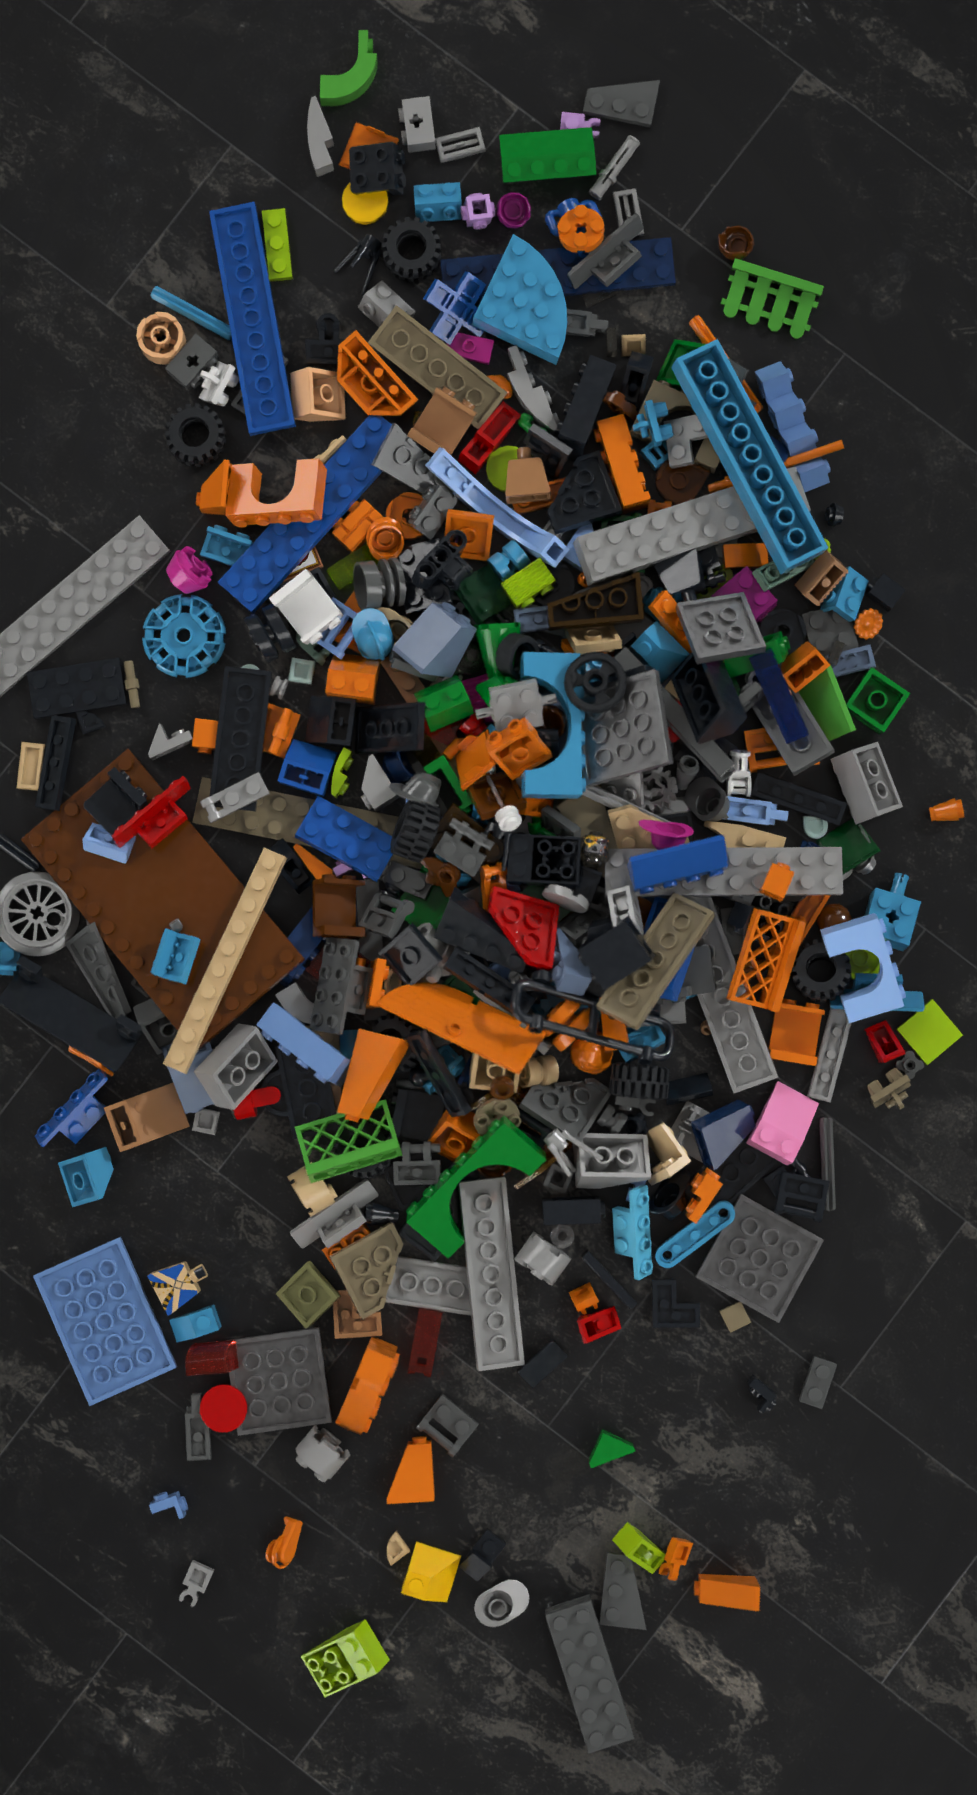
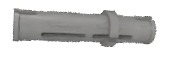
M628 135L607 167L599 172V178L588 191L593 198L601 200L609 186L614 185L617 181V175L640 145V142L635 137Z

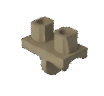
M893 1068L885 1074L890 1082V1085L883 1088L878 1080L867 1085L871 1096V1103L875 1108L885 1103L888 1109L894 1105L900 1110L904 1108L902 1100L908 1097L904 1090L911 1086L910 1079L907 1074L903 1076L897 1068Z

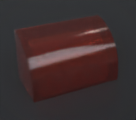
M235 1340L194 1343L191 1345L186 1355V1376L228 1373L238 1369L239 1363Z

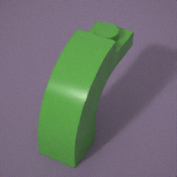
M359 30L358 58L355 65L348 72L341 75H320L321 106H339L350 103L359 98L370 87L376 75L378 59L377 53H373V39H369L368 30Z

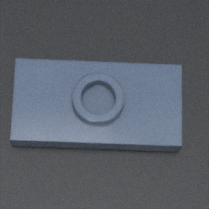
M871 645L824 656L831 664L836 678L869 670L871 667L876 668Z

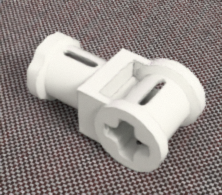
M730 750L732 761L735 764L733 768L736 772L726 780V796L745 794L746 797H750L751 771L748 769V757L751 755V752L746 750Z

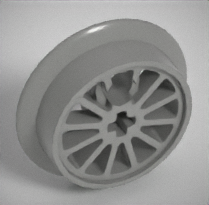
M28 872L10 880L0 891V937L13 950L28 956L50 955L66 946L65 943L76 933L80 911L49 873ZM38 886L36 902L33 901L27 887ZM41 886L51 889V891L41 903ZM24 890L30 901V905L26 904L24 901H22L15 895L19 891ZM54 892L60 896V901L45 906ZM11 900H15L27 909H9ZM60 904H64L65 913H62L60 910L53 908ZM39 907L41 908V913L44 914V916L38 917L37 920L33 919V914L30 913V911L36 910V908ZM20 913L26 914V916L11 923L8 914ZM51 913H56L61 918V922L56 926H51L47 922V916ZM28 920L29 922L20 934H17L12 928L14 925ZM34 924L33 940L23 938L30 925ZM38 924L41 925L47 937L46 940H36ZM46 927L50 930H58V933L50 937Z

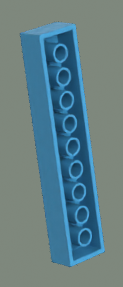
M716 339L676 358L671 368L779 573L782 575L822 555L828 549V546L719 340Z

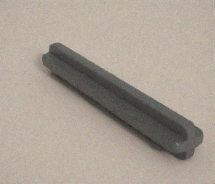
M822 1117L819 1120L821 1179L830 1181L824 1210L833 1211L836 1209L833 1119Z

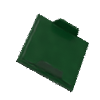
M853 818L816 840L819 847H842L843 875L881 851L860 823L855 824Z

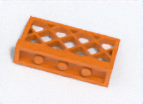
M754 908L726 999L779 1013L806 922ZM760 915H763L767 924L759 929ZM784 921L783 930L777 934L775 925ZM770 929L773 938L765 943L762 934ZM758 939L760 947L752 952V941ZM776 943L774 954L770 956L767 948ZM763 952L766 960L758 965L755 957ZM750 961L753 969L745 974V964ZM769 966L767 977L763 979L760 971ZM756 975L759 983L751 988L748 980ZM744 984L746 992L739 997L736 996L738 987ZM762 988L758 1002L754 997V993Z

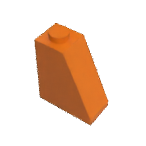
M420 1436L413 1437L412 1441H408L388 1492L387 1504L435 1501L432 1440H427L426 1437Z
M699 1574L698 1581H694V1596H698L699 1603L759 1611L760 1586L755 1576Z

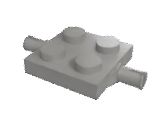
M536 678L490 687L489 707L475 709L477 720L491 716L495 724V730L498 732L507 728L509 722L513 719L520 720L524 717L533 727L543 726V705L557 703L556 694L541 696L538 691Z

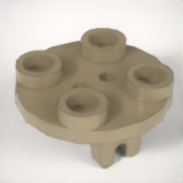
M492 1098L484 1102L474 1115V1126L478 1134L484 1136L488 1132L489 1125L495 1119L499 1120L503 1115L518 1127L521 1124L517 1105L510 1099L500 1100Z

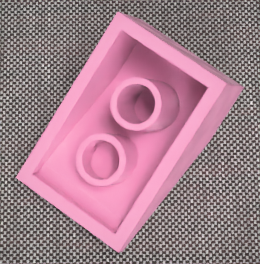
M777 1081L746 1144L785 1165L793 1163L806 1137L819 1103Z

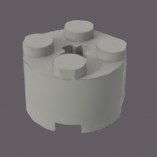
M533 1231L518 1252L515 1260L522 1266L528 1267L534 1276L540 1280L543 1279L552 1286L569 1264L571 1258L554 1244L543 1240L544 1237Z
M314 1425L295 1448L298 1454L296 1461L302 1467H309L315 1472L314 1475L320 1481L326 1482L327 1479H331L349 1458L350 1453L348 1449L343 1451L340 1448L339 1444L341 1441L325 1428L319 1431L317 1430V1425Z

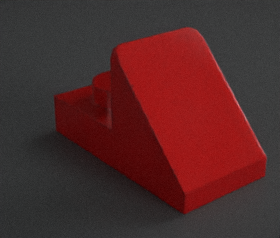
M615 1306L604 1308L592 1314L581 1315L577 1320L584 1344L622 1329Z

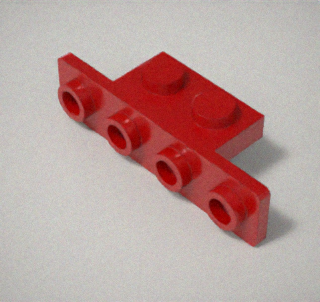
M184 776L174 780L168 789L162 794L156 795L150 804L144 809L138 810L126 824L120 825L111 836L117 847L121 848L138 834L151 848H154L184 823L188 817L175 802L191 789L188 780Z

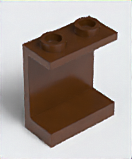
M323 874L321 879L313 880V937L342 939L366 937V928L356 927V887L365 886V881L356 880V876H342V879H336L334 874Z

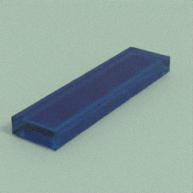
M772 647L766 649L764 653L750 656L749 660L786 744L808 736L807 727Z

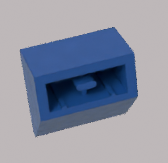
M293 739L284 758L277 781L280 784L324 797L338 752Z

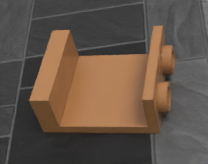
M445 386L442 389L436 387L435 393L407 436L432 453H435L441 447L452 455L477 415V412L474 411L475 405L463 399L460 402L454 398L456 393Z

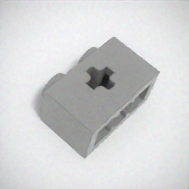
M430 97L402 99L403 108H398L400 123H405V131H401L403 145L408 146V153L436 149ZM414 122L419 123V128H415Z

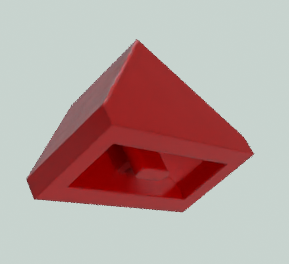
M886 1020L865 1029L879 1063H886L905 1054V1050Z

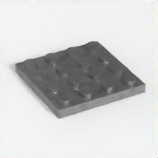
M650 670L627 677L625 694L619 704L613 709L599 714L585 712L584 722H581V731H585V744L582 745V754H585L586 764L585 769L582 770L583 777L586 779V786H595L673 764L659 671ZM618 680L607 684L605 694L608 697L612 698L618 689ZM585 692L584 698H581V700L594 705L596 698L589 696Z
M741 1194L734 1204L735 1218L733 1222L719 1232L695 1277L779 1323L824 1240Z
M319 1327L225 1341L231 1386L239 1389L247 1401V1414L243 1423L237 1428L238 1436L332 1422Z

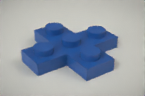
M467 271L464 272L454 290L440 280L434 279L423 300L441 312L429 331L448 345H451L461 326L475 336L481 337L484 331L473 326L472 322L478 309L475 303L486 284Z

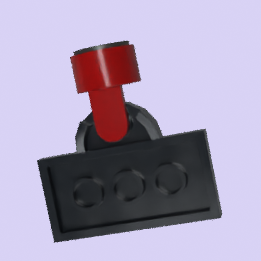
M275 1046L279 1070L270 1073L264 1079L262 1087L252 1090L234 1110L231 1109L234 1119L242 1120L257 1117V1107L265 1106L272 1114L289 1116L293 1139H298L295 1130L296 1126L337 1114L332 1085L329 1081L324 1084L314 1076L316 1071L311 1067L305 1069L296 1062L298 1057L293 1053L288 1056L278 1046ZM330 1123L324 1131H337L340 1126L336 1123ZM313 1130L301 1132L303 1137L317 1135V1132Z

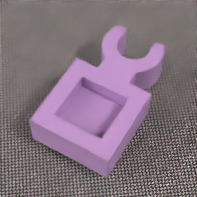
M562 112L560 130L588 128L594 125L600 126L601 120L592 118L589 121H584L585 114ZM592 130L593 138H599V131Z

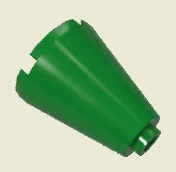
M520 622L474 625L477 629L475 635L488 679L495 676L506 678L497 669L496 652L504 637L511 633L520 634ZM517 650L513 657V666H515Z

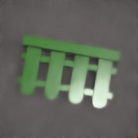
M735 258L731 270L736 272L734 276L729 275L728 281L732 282L727 299L722 298L721 304L725 305L724 315L728 318H733L738 310L747 312L745 319L750 325L757 324L760 317L769 319L768 329L772 332L779 331L782 324L791 326L790 335L794 339L801 338L804 331L809 332L811 325H807V321L812 307L817 308L818 302L814 300L815 297L820 298L824 286ZM752 276L758 278L757 282L755 283L749 281L748 277ZM771 283L780 285L779 290L771 288ZM745 287L754 289L749 306L740 303ZM793 290L802 292L801 297L793 295ZM767 294L776 296L771 313L763 311ZM790 301L798 303L793 320L785 318Z

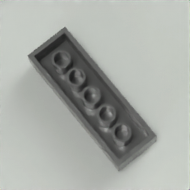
M590 1594L545 1608V1616L588 1753L633 1740V1730Z

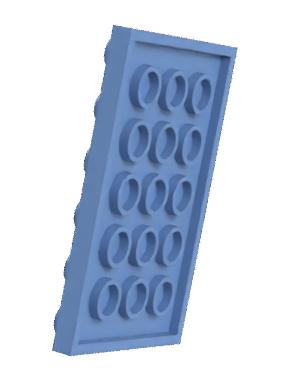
M121 1237L33 1275L89 1406L177 1367Z

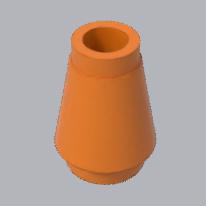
M953 798L929 807L931 821H959V818L965 817L961 799L955 800Z

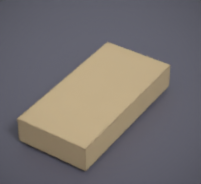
M22 742L17 789L38 791L46 749L45 744Z

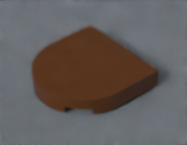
M667 460L657 471L655 478L656 489L665 501H672V505L690 501L697 497L711 472L695 463L672 469L669 466V460Z

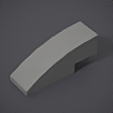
M316 96L311 97L308 111L307 131L312 164L316 176L319 177L334 171L333 163L327 150L334 146V142Z

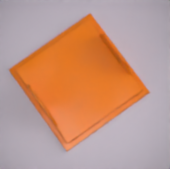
M356 122L339 165L350 169L349 149L352 146L386 142L397 144L399 139L373 127H367Z
M488 729L478 737L468 735L457 744L461 751L455 755L462 791L466 790L496 765L494 759L488 754L485 740H487L490 734Z

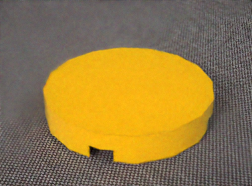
M349 183L344 189L342 196L344 211L355 223L363 225L375 223L387 211V191L354 194L351 192Z

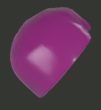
M510 192L502 196L498 201L496 215L504 226L513 229L519 228L530 219L531 206L525 196L520 193Z

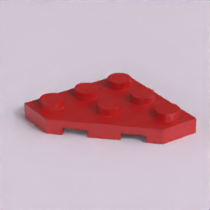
M493 886L490 890L488 903L490 915L527 965L550 971L553 967L560 905Z

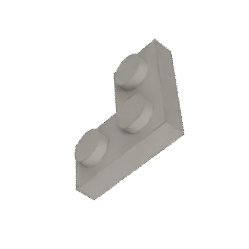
M691 415L664 421V425L671 423L673 437L666 440L669 466L673 469L694 464L691 441L708 438L697 416Z

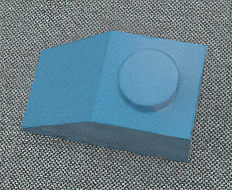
M214 1304L169 1320L176 1342L197 1338L217 1331L222 1327Z

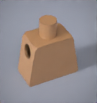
M529 447L518 448V459L508 461L505 492L506 503L515 504L551 500L550 487L542 459L540 457L532 458L531 448Z

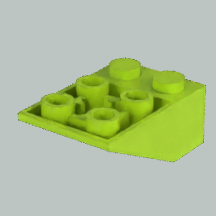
M366 1619L344 1629L301 1656L324 1697L377 1674L390 1661Z

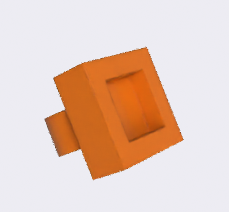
M590 1282L569 1292L578 1312L581 1311L585 1315L587 1314L586 1308L592 1305L595 1309L598 1308L597 1303L599 1300Z

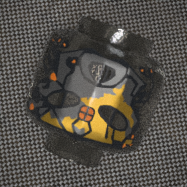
M591 831L588 835L583 836L580 861L583 862V865L589 868H600L609 858L610 841L603 837L601 832Z

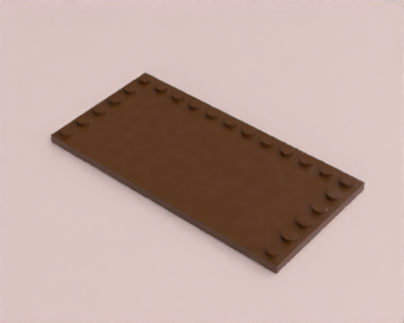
M127 749L61 805L60 811H53L21 840L66 893L90 924L95 922L101 938L178 1031L245 887L188 819L154 848H151L136 834V840L126 864L83 849L82 839L92 822L99 824L85 810L84 802L109 780L107 773L113 767L119 772L121 770L126 772L132 780L130 783L135 788L139 786L147 794L146 800L148 804L151 803V800L156 795L164 792L135 755ZM264 909L198 1051L306 960ZM179 918L183 925L182 930L177 933L201 939L186 985L151 974L164 930L166 928L172 930L169 924Z

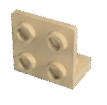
M664 1122L648 1130V1144L660 1160V1163L651 1169L653 1173L648 1181L652 1186L671 1177L691 1162L686 1149L675 1139L672 1129L666 1126Z

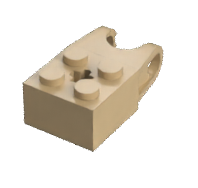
M713 821L704 822L705 828L718 835L724 834L726 848L784 847L786 837L737 824Z

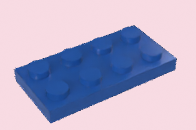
M317 796L295 834V838L375 882H378L393 856L390 846L391 835L320 796Z

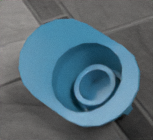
M375 608L363 609L353 618L351 626L358 650L367 659H380L383 661L394 645V637L389 622L380 610Z

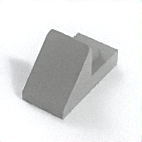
M159 723L148 752L150 759L155 760L192 743V733L189 730L185 732L182 729L171 734L172 738L169 739L163 725Z

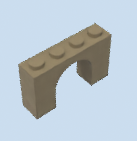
M659 380V382L653 381L638 413L644 414L645 421H647L644 405H646L645 401L652 400L653 403L666 402L668 415L675 411H687L696 415L684 391L673 389L672 385L664 380ZM665 417L657 418L658 425H660ZM633 427L631 428L630 435L647 444L652 442L650 429H647L649 437L642 438L641 431H633ZM705 438L694 459V463L714 474L720 459L709 438Z

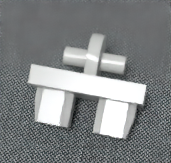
M218 361L215 367L212 366L209 372L202 370L200 376L205 380L201 385L204 389L199 399L224 407L229 399V396L223 392L226 385L233 388L239 381V376L234 372L236 368L231 364L227 365Z

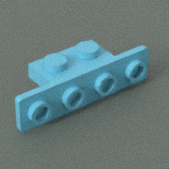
M644 1184L629 1191L630 1209L621 1206L612 1208L614 1250L617 1254L633 1258L634 1279L641 1280L653 1272L648 1186Z

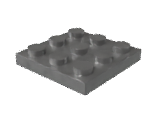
M744 592L676 604L677 615L697 664L765 652L766 644Z

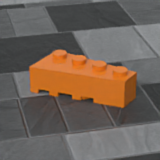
M624 414L597 421L596 429H593L596 443H601L603 451H600L604 464H607L610 480L622 508L621 515L648 508L651 497L649 491L644 492L646 490L643 472H638L637 469L639 467L638 457L635 449L632 450L631 448L633 442Z

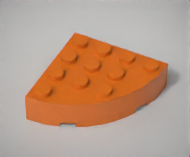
M371 1336L335 1425L362 1435L363 1432H368L372 1420L369 1418H375L382 1398L379 1395L384 1396L390 1377L392 1378L400 1356V1354L396 1353L398 1346Z

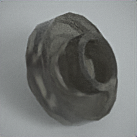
M471 640L456 668L463 675L476 674L484 667L479 645L476 641Z

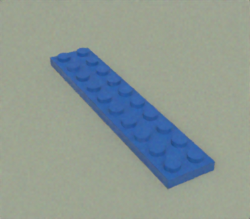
M255 202L209 211L249 434L253 436L296 427Z
M369 415L325 463L327 475L322 520L311 523L291 522L286 525L271 523L218 581L219 585L251 613H255L383 472L371 464L392 424L382 416Z

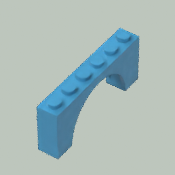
M523 652L520 656V681L536 678L538 685L544 687L552 694L555 693L565 712L568 726L566 743L558 758L544 767L525 770L521 774V798L578 799L582 796V792L586 790V779L582 778V769H585L586 764L585 754H582V745L585 744V731H581V722H584L585 712L570 702L564 687L566 671L570 664L580 656V653ZM584 664L577 669V672L581 675L584 674ZM583 686L575 687L576 695L580 699L584 698L585 691Z

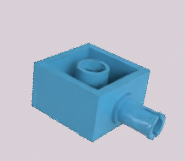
M895 873L890 892L875 888L872 891L864 916L875 913L878 919H883L887 931L883 933L885 941L889 940L893 949L904 951L910 944L921 901L904 896L909 876L904 874V877L901 878L902 873ZM887 916L891 917V920L893 921L892 923L889 922V918Z

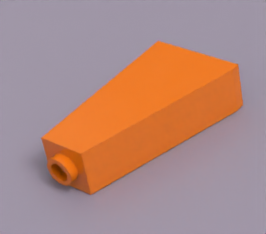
M359 1029L337 1112L346 1114L345 1119L359 1122V1118L368 1120L410 1046L409 1043L400 1038Z

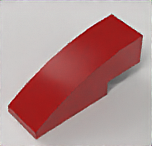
M503 401L478 429L474 438L461 451L457 461L476 475L520 419L521 414Z

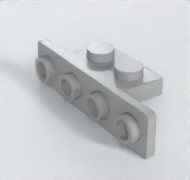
M364 1179L335 1199L334 1204L292 1229L290 1234L302 1249L319 1237H321L325 1246L329 1248L366 1222L361 1208L378 1197L379 1194L369 1180Z

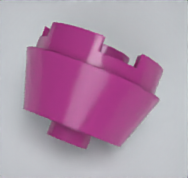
M188 546L182 550H177L166 568L171 583L185 594L206 588L211 581L209 577L213 575L205 560L201 562L193 555L195 550Z

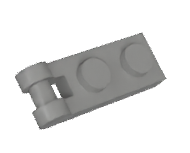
M258 772L200 801L202 808H206L209 814L207 816L209 822L213 823L270 793ZM220 801L223 809L217 811L214 804Z

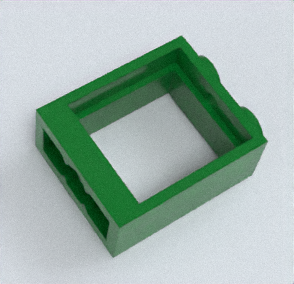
M782 631L763 636L766 644L764 653L723 659L730 678L784 662L788 655V650H790L787 636L783 637Z

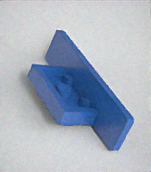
M101 1069L91 1073L83 1086L75 1090L69 1100L54 1112L53 1117L39 1127L35 1138L40 1146L44 1147L59 1131L76 1144L105 1114L104 1107L106 1106L93 1096L108 1080Z

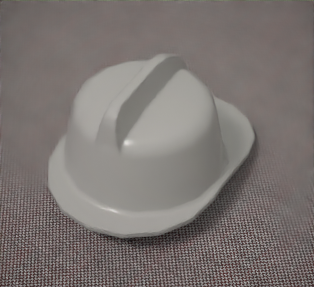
M506 1580L483 1592L475 1602L474 1610L477 1619L486 1626L497 1627L518 1617L529 1604L528 1589L517 1580Z

